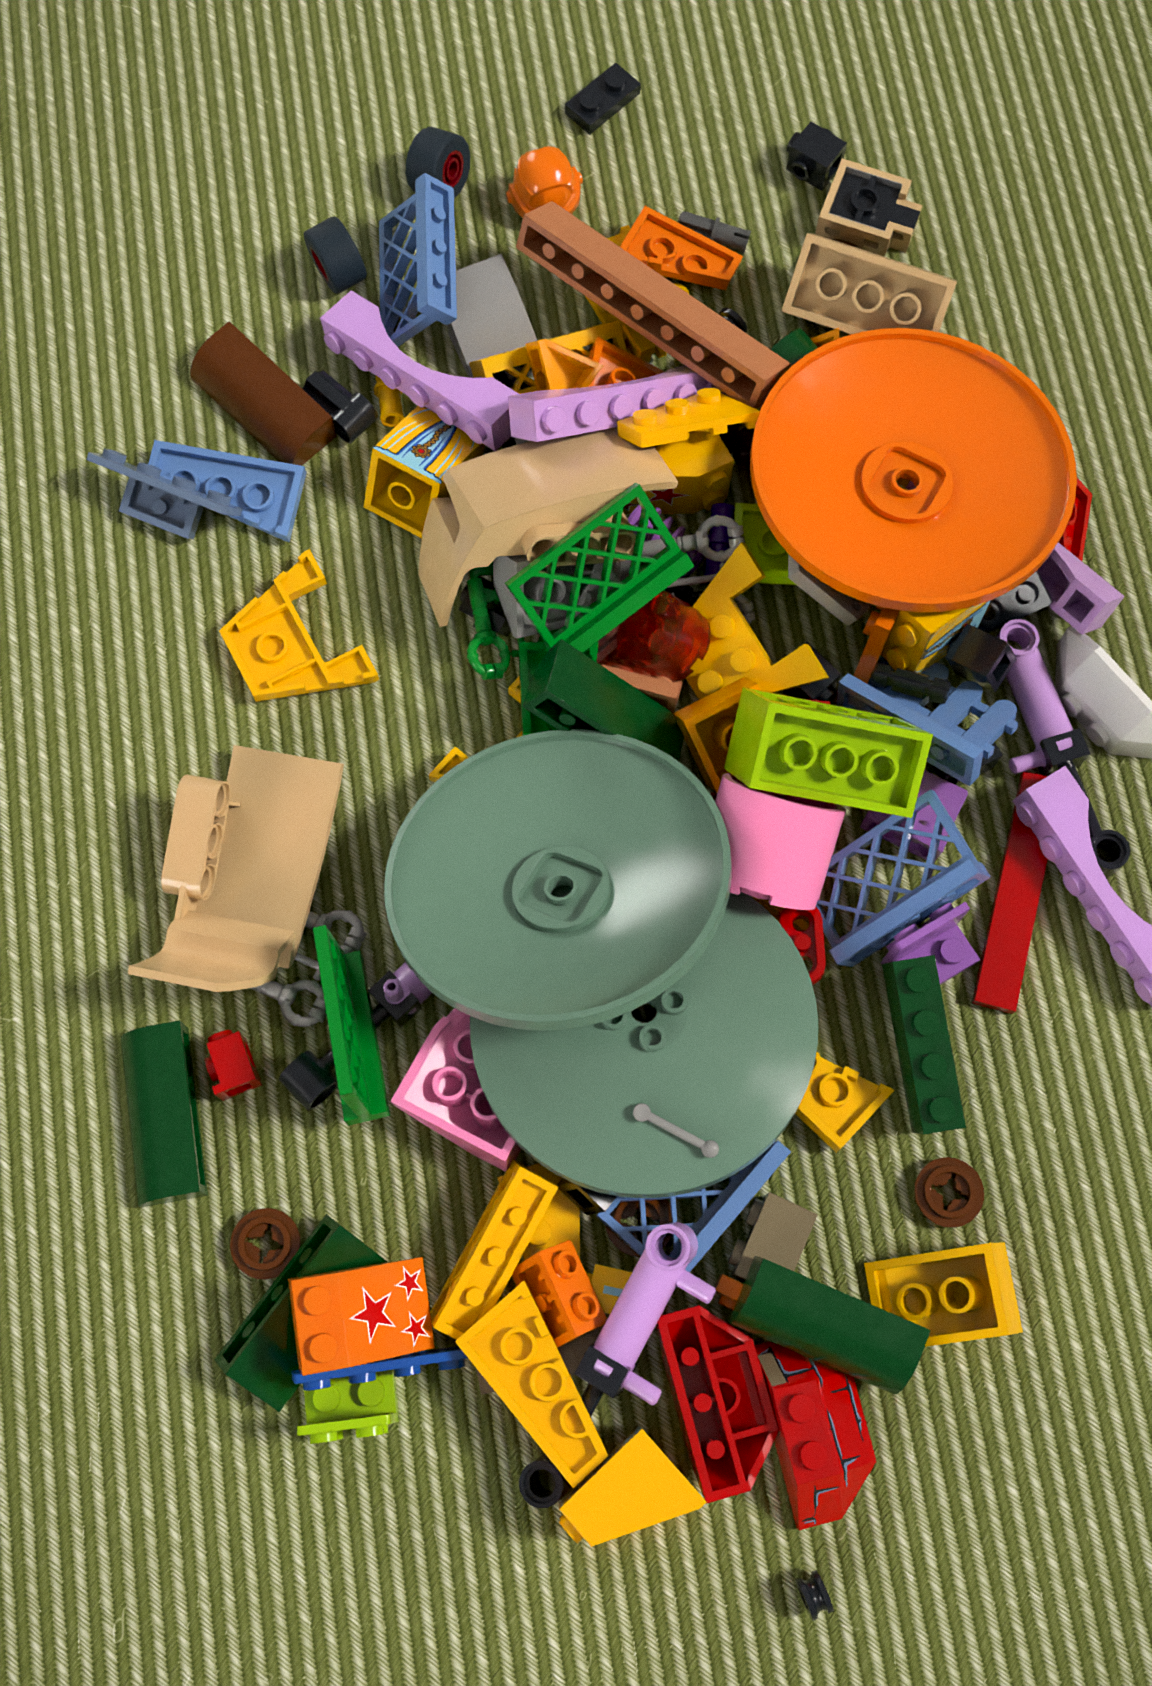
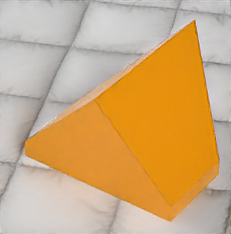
M547 339L525 344L537 391L588 387L604 367V365Z

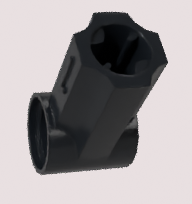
M324 370L321 372L314 371L306 379L302 389L332 416L336 434L346 443L351 444L378 419V413L368 399L358 392L351 394Z

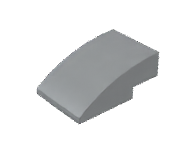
M502 254L456 270L457 319L447 325L448 334L468 377L473 378L469 362L524 347L526 343L537 341V338ZM519 365L513 368L520 372L523 365ZM531 367L526 376L533 375ZM503 370L510 383L516 381V377Z

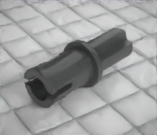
M686 211L680 214L678 223L744 255L751 230L722 223L719 217L715 221Z

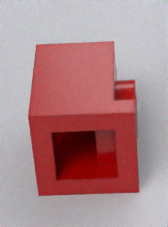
M224 1030L208 1037L209 1043L206 1045L210 1056L204 1058L205 1065L213 1082L219 1080L220 1084L212 1086L214 1095L224 1101L262 1086L247 1039L239 1031L233 1033L232 1030Z

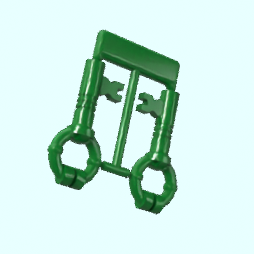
M492 562L488 567H477L469 570L471 579L467 581L476 634L468 645L467 659L474 671L480 674L483 680L502 679L509 667L510 656L518 657V650L509 651L504 640L497 636L491 627L487 604L490 602L494 604L501 603L495 588L493 590L484 588L482 578H478V576L493 575ZM559 629L551 630L550 633L553 634ZM540 636V637L538 638V641H537V642H545V641H544L543 638ZM524 637L517 638L518 645L519 643H525ZM491 644L496 646L500 652V663L481 664L478 660V647Z

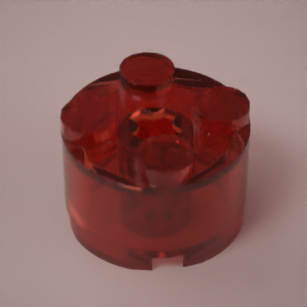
M663 590L619 625L617 655L629 665L650 676H665L672 680L673 683L681 681L694 672L690 668L698 658L703 660L708 651L711 638L709 622L695 607Z

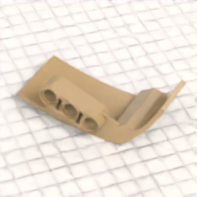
M615 427L540 442L529 441L479 456L447 469L443 480L450 497L433 498L430 503L423 527L418 574L439 627L448 625L458 588L464 575L469 570L477 567H488L499 556L525 555L529 563H531L634 483L640 484L644 492L676 489L678 480L654 446L640 448L618 436V428ZM622 512L621 523L630 524L624 512ZM612 515L610 518H608L606 521H611V522H612L613 515ZM598 526L591 531L588 548L606 550L611 527ZM619 529L615 552L633 554L636 540L634 531ZM578 541V542H577L575 545H573V546H579V545H580V541ZM565 551L558 557L556 566L576 565L578 553ZM587 554L585 564L604 563L605 556ZM613 558V562L626 561V559Z
M234 745L227 781L188 774L184 775L178 784L161 875L163 892L178 895L175 917L167 929L165 943L161 951L151 958L129 965L128 974L213 992H225L258 987L274 980L278 967L289 969L294 963L317 886L338 799L344 764Z

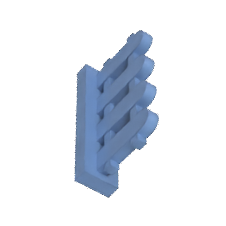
M880 655L878 662L889 665L887 660ZM934 663L921 674L929 675V680L934 681L935 677L948 680L949 670L943 664ZM849 673L838 682L836 706L897 717L933 734L926 762L968 786L979 777L982 758L988 760L993 755L994 746L992 744L1004 732L1012 735L1018 727V722L1015 721L1016 705L1009 700H999L989 707L981 702L982 687L973 681L963 682L957 688L951 686L946 703L940 704L933 712L924 708L929 702V696L924 695V698L921 699L891 691V686L888 685L886 689L876 687L870 684V680L867 684ZM969 713L979 717L967 731L957 726Z

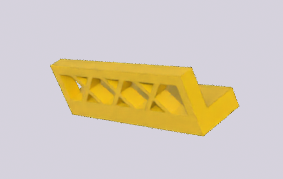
M619 320L548 339L587 358L597 337L603 340L612 338L615 346L627 352ZM592 344L589 351L582 348L584 346ZM526 346L469 362L473 378L480 376L482 378L493 377L492 373L505 370L517 378L512 387V390L522 394L537 391L535 381L526 376L531 367ZM523 365L520 372L513 367ZM523 382L530 386L520 389Z
M512 1160L430 1311L433 1328L457 1340L497 1304L558 1189L556 1184L530 1171L518 1161Z

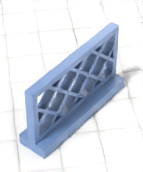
M423 173L415 180V194L379 221L380 315L388 336L397 347L435 321L449 325L457 319L454 188L427 173ZM399 223L392 238V228ZM410 227H412V230H411V232H410V234H409V236H408V238H407V240H406V242H405V245H404V247L402 248L401 246H402V244H403V242H404V240H405V238H406V236H407V233H408ZM401 252L400 255H399V258H398V260H397V262H396V264H395V266H394V268H393L394 261H395V259H396L398 253ZM412 259L413 261H412V263H411V265H410V267H409V269H408V272H407V274H406V276H405V278H404V280H403L402 277H403V275H404V273H405V271H406V269H407V266H408L410 260ZM399 284H401V287H400V289H399V291H398V293H397V295H396V297H395V299H394V302H393V296H394V294H395V292H396V290H397ZM411 292H413V295L406 307L405 312H403L402 310L409 298V295ZM417 312L422 313L421 315L416 317ZM399 317H402L401 320H400V322H399V324H398V327H397V329H396V331H395V333H394V327H395V325H396V323H397Z
M930 789L917 798L912 818L892 815L832 856L826 875L835 878L830 902L818 900L816 904L822 916L823 932L832 946V949L829 951L837 965L853 967L895 940L893 937L912 924L917 926L940 907L954 902L991 878L983 863L977 861L935 791ZM930 804L937 815L933 833L914 830L917 812ZM906 820L905 828L898 826ZM943 827L950 837L941 835ZM891 830L903 832L898 857L879 853L883 835ZM912 835L931 838L926 863L906 859ZM940 840L954 843L962 856L961 859L949 867L934 865ZM872 843L870 851L864 850L865 847ZM857 853L869 856L863 880L845 876L849 858ZM877 858L896 861L891 886L872 882ZM905 864L924 867L921 885L912 891L900 888ZM838 866L836 873H831V872H830L831 870H833L834 868H836V867ZM933 870L941 871L932 877ZM844 880L862 884L857 909L838 904ZM871 886L890 890L886 908L879 913L865 911ZM898 892L906 894L897 900ZM822 905L828 906L827 914L824 911ZM837 909L855 913L852 930L842 937H839L833 926ZM864 915L871 917L863 922Z
M780 1141L774 1142L754 1162L740 1170L736 1176L729 1177V1185L724 1190L706 1191V1188H703L700 1191L661 1198L617 1196L606 1212L598 1213L596 1217L641 1257L645 1249L647 1232H651L654 1228L660 1226H647L645 1201L670 1199L671 1222H677L676 1199L700 1198L701 1218L696 1223H683L694 1231L698 1240L696 1256L685 1269L691 1272L791 1151ZM706 1197H717L707 1209ZM639 1201L641 1226L623 1227L610 1214L620 1202ZM641 1232L642 1243L631 1233ZM672 1234L673 1251L668 1256L676 1259L681 1254L682 1243L681 1241L679 1242V1238L676 1235Z

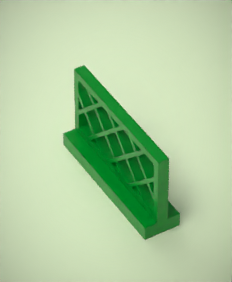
M634 483L505 582V585L545 641L544 645L548 650L562 639L583 653L692 569L694 564L687 553L680 550L641 485ZM636 498L642 508L639 525L621 523L623 507ZM613 515L612 522H611V521H606L608 518H610V517ZM649 520L654 528L647 527ZM598 526L611 527L606 550L588 548L591 531ZM619 529L637 531L633 554L615 552ZM646 533L659 535L666 546L653 557L641 556ZM578 541H580V545H579V546H573V545H575ZM565 551L578 553L574 575L555 573L558 557ZM587 554L605 556L601 579L582 577ZM613 558L631 560L629 575L621 582L609 580ZM640 562H646V563H644L642 566L639 567ZM547 566V572L541 571ZM533 576L545 578L541 600L527 599L519 587ZM554 579L572 582L568 604L550 602ZM581 583L599 585L597 600L589 607L577 605ZM532 606L540 607L539 615ZM548 608L567 610L564 626L551 634L545 626Z
M326 925L314 927L313 933L344 1122L349 1126L390 1116L363 955L360 951L345 954Z

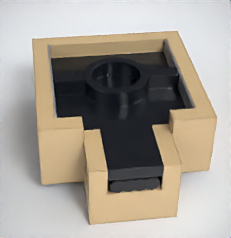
M842 158L819 215L815 234L829 239H842L855 244L862 250L884 257L888 247L906 253L923 205L907 201L912 180Z

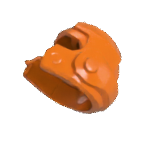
M547 146L526 152L519 158L517 168L514 169L513 183L508 185V191L506 192L507 202L512 204L515 212L522 218L524 214L551 201L573 214L580 202L581 184L583 183L582 174L577 172L574 166L571 167L567 157L558 148Z

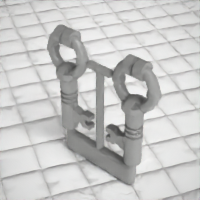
M714 515L705 520L696 530L695 534L678 536L677 538L673 537L681 551L697 550L707 559L723 562L719 565L720 569L741 542L745 543V538L742 536L744 534L743 526L738 525L732 518ZM722 525L727 527L728 536L731 537L728 539L730 548L717 552L709 547L707 533L712 527H720ZM661 539L644 541L642 555L648 557L655 556L666 546ZM631 560L621 561V581L629 575ZM717 574L681 578L667 588L711 582ZM669 593V598L665 599L664 594H660L658 596L659 603L663 606L661 615L652 616V621H646L638 629L650 628L652 625L654 631L676 629L688 612H676V608L673 606L675 602L674 593ZM740 594L734 598V601L737 602V606L750 625L751 621L755 620V613L752 611L754 609L753 601Z
M334 910L322 915L309 911L305 927L312 930L314 927L326 925L330 931L332 922L339 919L349 922L353 926L348 934L351 937H347L344 945L340 947L345 954L359 951L362 945L361 942L364 941L367 933L364 932L362 921L356 914L350 910ZM297 953L295 960L317 969L313 976V981L299 980L292 984L283 985L272 980L258 987L250 988L277 1000L282 1015L293 1026L308 1027L318 1022L323 1023L327 1016L325 1014L323 989L317 983V981L321 980L318 961ZM301 990H308V992L314 993L317 996L313 1004L316 1008H311L308 1017H301V1015L295 1014L291 1009V1004L295 1001L297 992Z

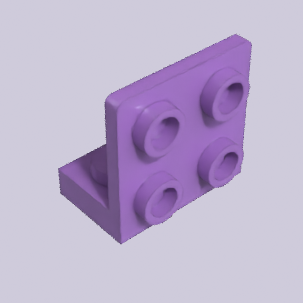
M924 770L918 797L930 789L935 791L951 819L955 822L968 795L967 790ZM930 804L917 812L914 830L933 833L937 815ZM868 810L860 828L870 831L893 814ZM906 820L898 826L905 828ZM943 827L941 835L948 836V833ZM891 830L883 835L882 839L900 847L903 832ZM912 835L908 851L927 860L931 838ZM940 840L936 860L943 852L947 844L946 841Z
M966 902L955 908L951 903H947L930 914V920L925 922L920 929H918L916 924L903 929L893 937L895 940L886 947L889 952L880 963L885 964L935 955L940 985L965 971L980 960L957 925L970 910V907Z

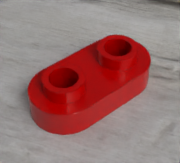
M817 907L813 910L784 908L780 916V924L794 942L803 960H807L812 964V968L808 973L812 985H814L823 977L826 965L821 913ZM798 919H803L808 922L809 927L805 931H797L793 927V923Z

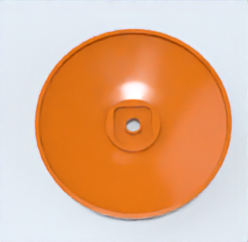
M888 328L858 332L826 343L806 354L779 378L769 392L755 424L750 451V473L758 507L769 529L786 552L806 571L835 590L869 604L900 611L943 612L968 608L995 599L1022 584L1041 567L1058 544L1071 517L1076 496L1077 474L1072 444L1061 418L1045 394L1017 367L986 348L959 337L923 329ZM908 479L914 483L916 488L905 490L896 481Z

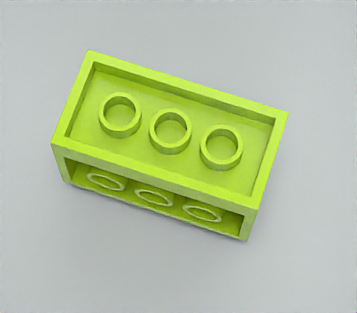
M743 687L724 769L752 789L912 818L933 734L897 717Z

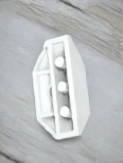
M1072 626L1068 627L1057 643L1055 688L1066 714L1075 717L1086 729L1090 740L1095 745L1103 747L1108 754L1152 759V700L1100 645L1086 634L1082 635Z

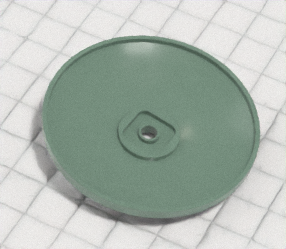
M571 729V731L550 730L532 733L506 740L467 758L444 774L420 797L400 826L390 849L384 880L385 909L395 942L409 968L434 995L453 1008L485 1022L514 1029L543 1031L584 1027L613 1019L653 1000L675 984L702 956L719 928L729 900L732 880L731 851L727 829L714 799L701 781L687 767L667 753L631 737L620 734L607 735L597 730ZM562 885L573 888L564 897H554L551 895L555 888Z
M562 885L555 888L551 895L554 897H564L573 888ZM742 892L739 895L730 893L724 917L714 938L702 956L675 984L653 1000L647 1002L657 1012L656 1017L648 1023L636 1021L630 1011L613 1019L589 1026L564 1030L537 1031L495 1025L470 1016L471 1048L482 1091L504 1130L536 1162L555 1175L599 1193L630 1198L671 1197L712 1186L735 1175L762 1155L786 1129L805 1095L815 1065L818 1046L816 998L811 978L794 942L771 913L747 894ZM639 1103H644L649 1106L653 1114L704 1141H715L719 1146L718 1154L713 1158H707L702 1154L700 1148L647 1120L644 1122L637 1121L633 1116L634 1107Z

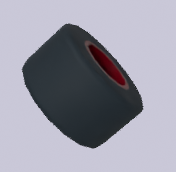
M432 126L422 129L414 137L408 150L405 171L408 185L413 192H415V180L423 173H427L454 188V199L462 191L470 170V150L464 137Z
M332 216L304 231L307 249L318 271L332 292L339 294L366 279L367 272L361 255L349 232L337 217Z

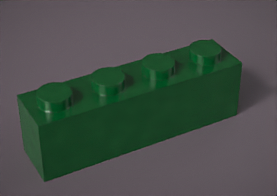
M935 955L882 964L912 1133L925 1135L966 1128Z

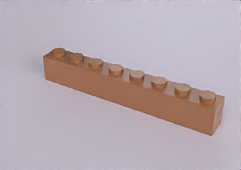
M553 201L524 214L516 244L518 250L731 398L758 409L763 405L779 378L789 369L791 363Z

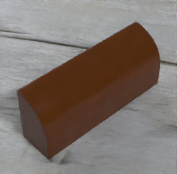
M230 321L210 336L196 353L190 370L191 379L278 462L302 466L337 437L332 416Z

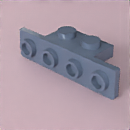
M104 448L103 453L88 452L86 460L129 477L119 512L186 539H194L204 507L227 516H241L242 508L230 504L231 497L214 490H208V494H204L195 490L196 483L178 476H173V479L169 480L160 476L162 471L160 468L143 462H138L136 467L125 462L126 455L111 449Z

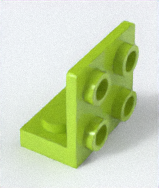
M394 1370L376 1372V1380L350 1384L349 1377L346 1376L330 1379L331 1387L304 1390L307 1424L297 1426V1436L309 1435L310 1444L344 1439L343 1430L356 1429V1438L389 1433L388 1424L399 1422Z

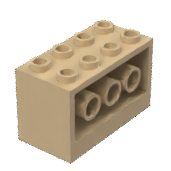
M807 233L781 311L833 329L839 328V331L849 334L888 328L923 329L939 332L957 280L829 238Z

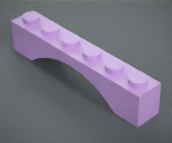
M352 290L320 317L325 334L324 341L330 350L336 354L341 353L348 357L362 371H370L381 378L383 383L389 388H396L403 392L417 406H425L436 413L445 424H453L475 443H483L496 451L511 437L508 396L519 393L493 377L469 378L452 376L431 370L413 361L399 350L388 336L382 323L379 307Z
M687 366L671 368L654 376L627 382L581 388L540 390L508 396L511 437L540 442L617 427L618 420L633 416V413L637 410L654 409L665 405V402L670 399H684L696 395L697 391L703 388H718Z
M909 481L905 488L912 490L916 486L912 481ZM1059 542L1048 559L1038 569L1052 597V603L1049 605L1050 608L1082 635L1101 628L1125 597Z
M1064 766L1017 796L1013 800L1016 806V813L1025 826L1030 827L1040 841L1039 846L1043 855L1049 861L1054 862L1063 875V883L1066 889L1079 899L1087 911L1086 916L1091 926L1102 933L1110 945V952L1114 960L1120 966L1125 967L1134 981V988L1139 997L1152 1007V925L1145 922L1125 905L1112 889L1099 867L1090 838L1088 823L1089 799L1067 767Z

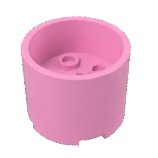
M731 773L723 774L715 803L721 812L729 839L732 862L730 893L739 895L742 892L752 897L769 900L768 903L770 905L797 910L815 909L821 895L846 809L839 804L752 789Z

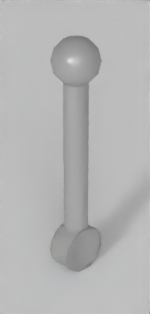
M639 1103L634 1107L633 1116L637 1121L644 1122L647 1120L700 1148L702 1154L707 1158H713L718 1154L719 1146L715 1141H704L653 1114L649 1106L644 1103Z

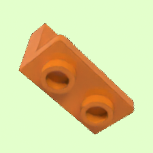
M570 1240L539 1251L516 1266L512 1274L516 1286L522 1281L526 1282L557 1348L605 1324L607 1317Z

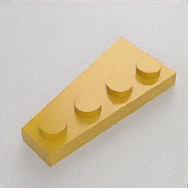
M522 1281L455 1342L572 1488H575L609 1457V1454L526 1282Z

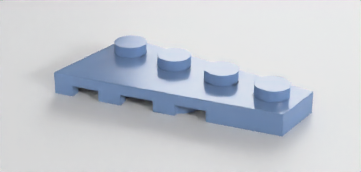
M154 440L148 464L162 470L160 476L172 480L173 476H178L196 483L195 490L204 494H208V490H214L230 496V504L242 508L241 516L229 517L288 543L290 542L307 474L304 466Z

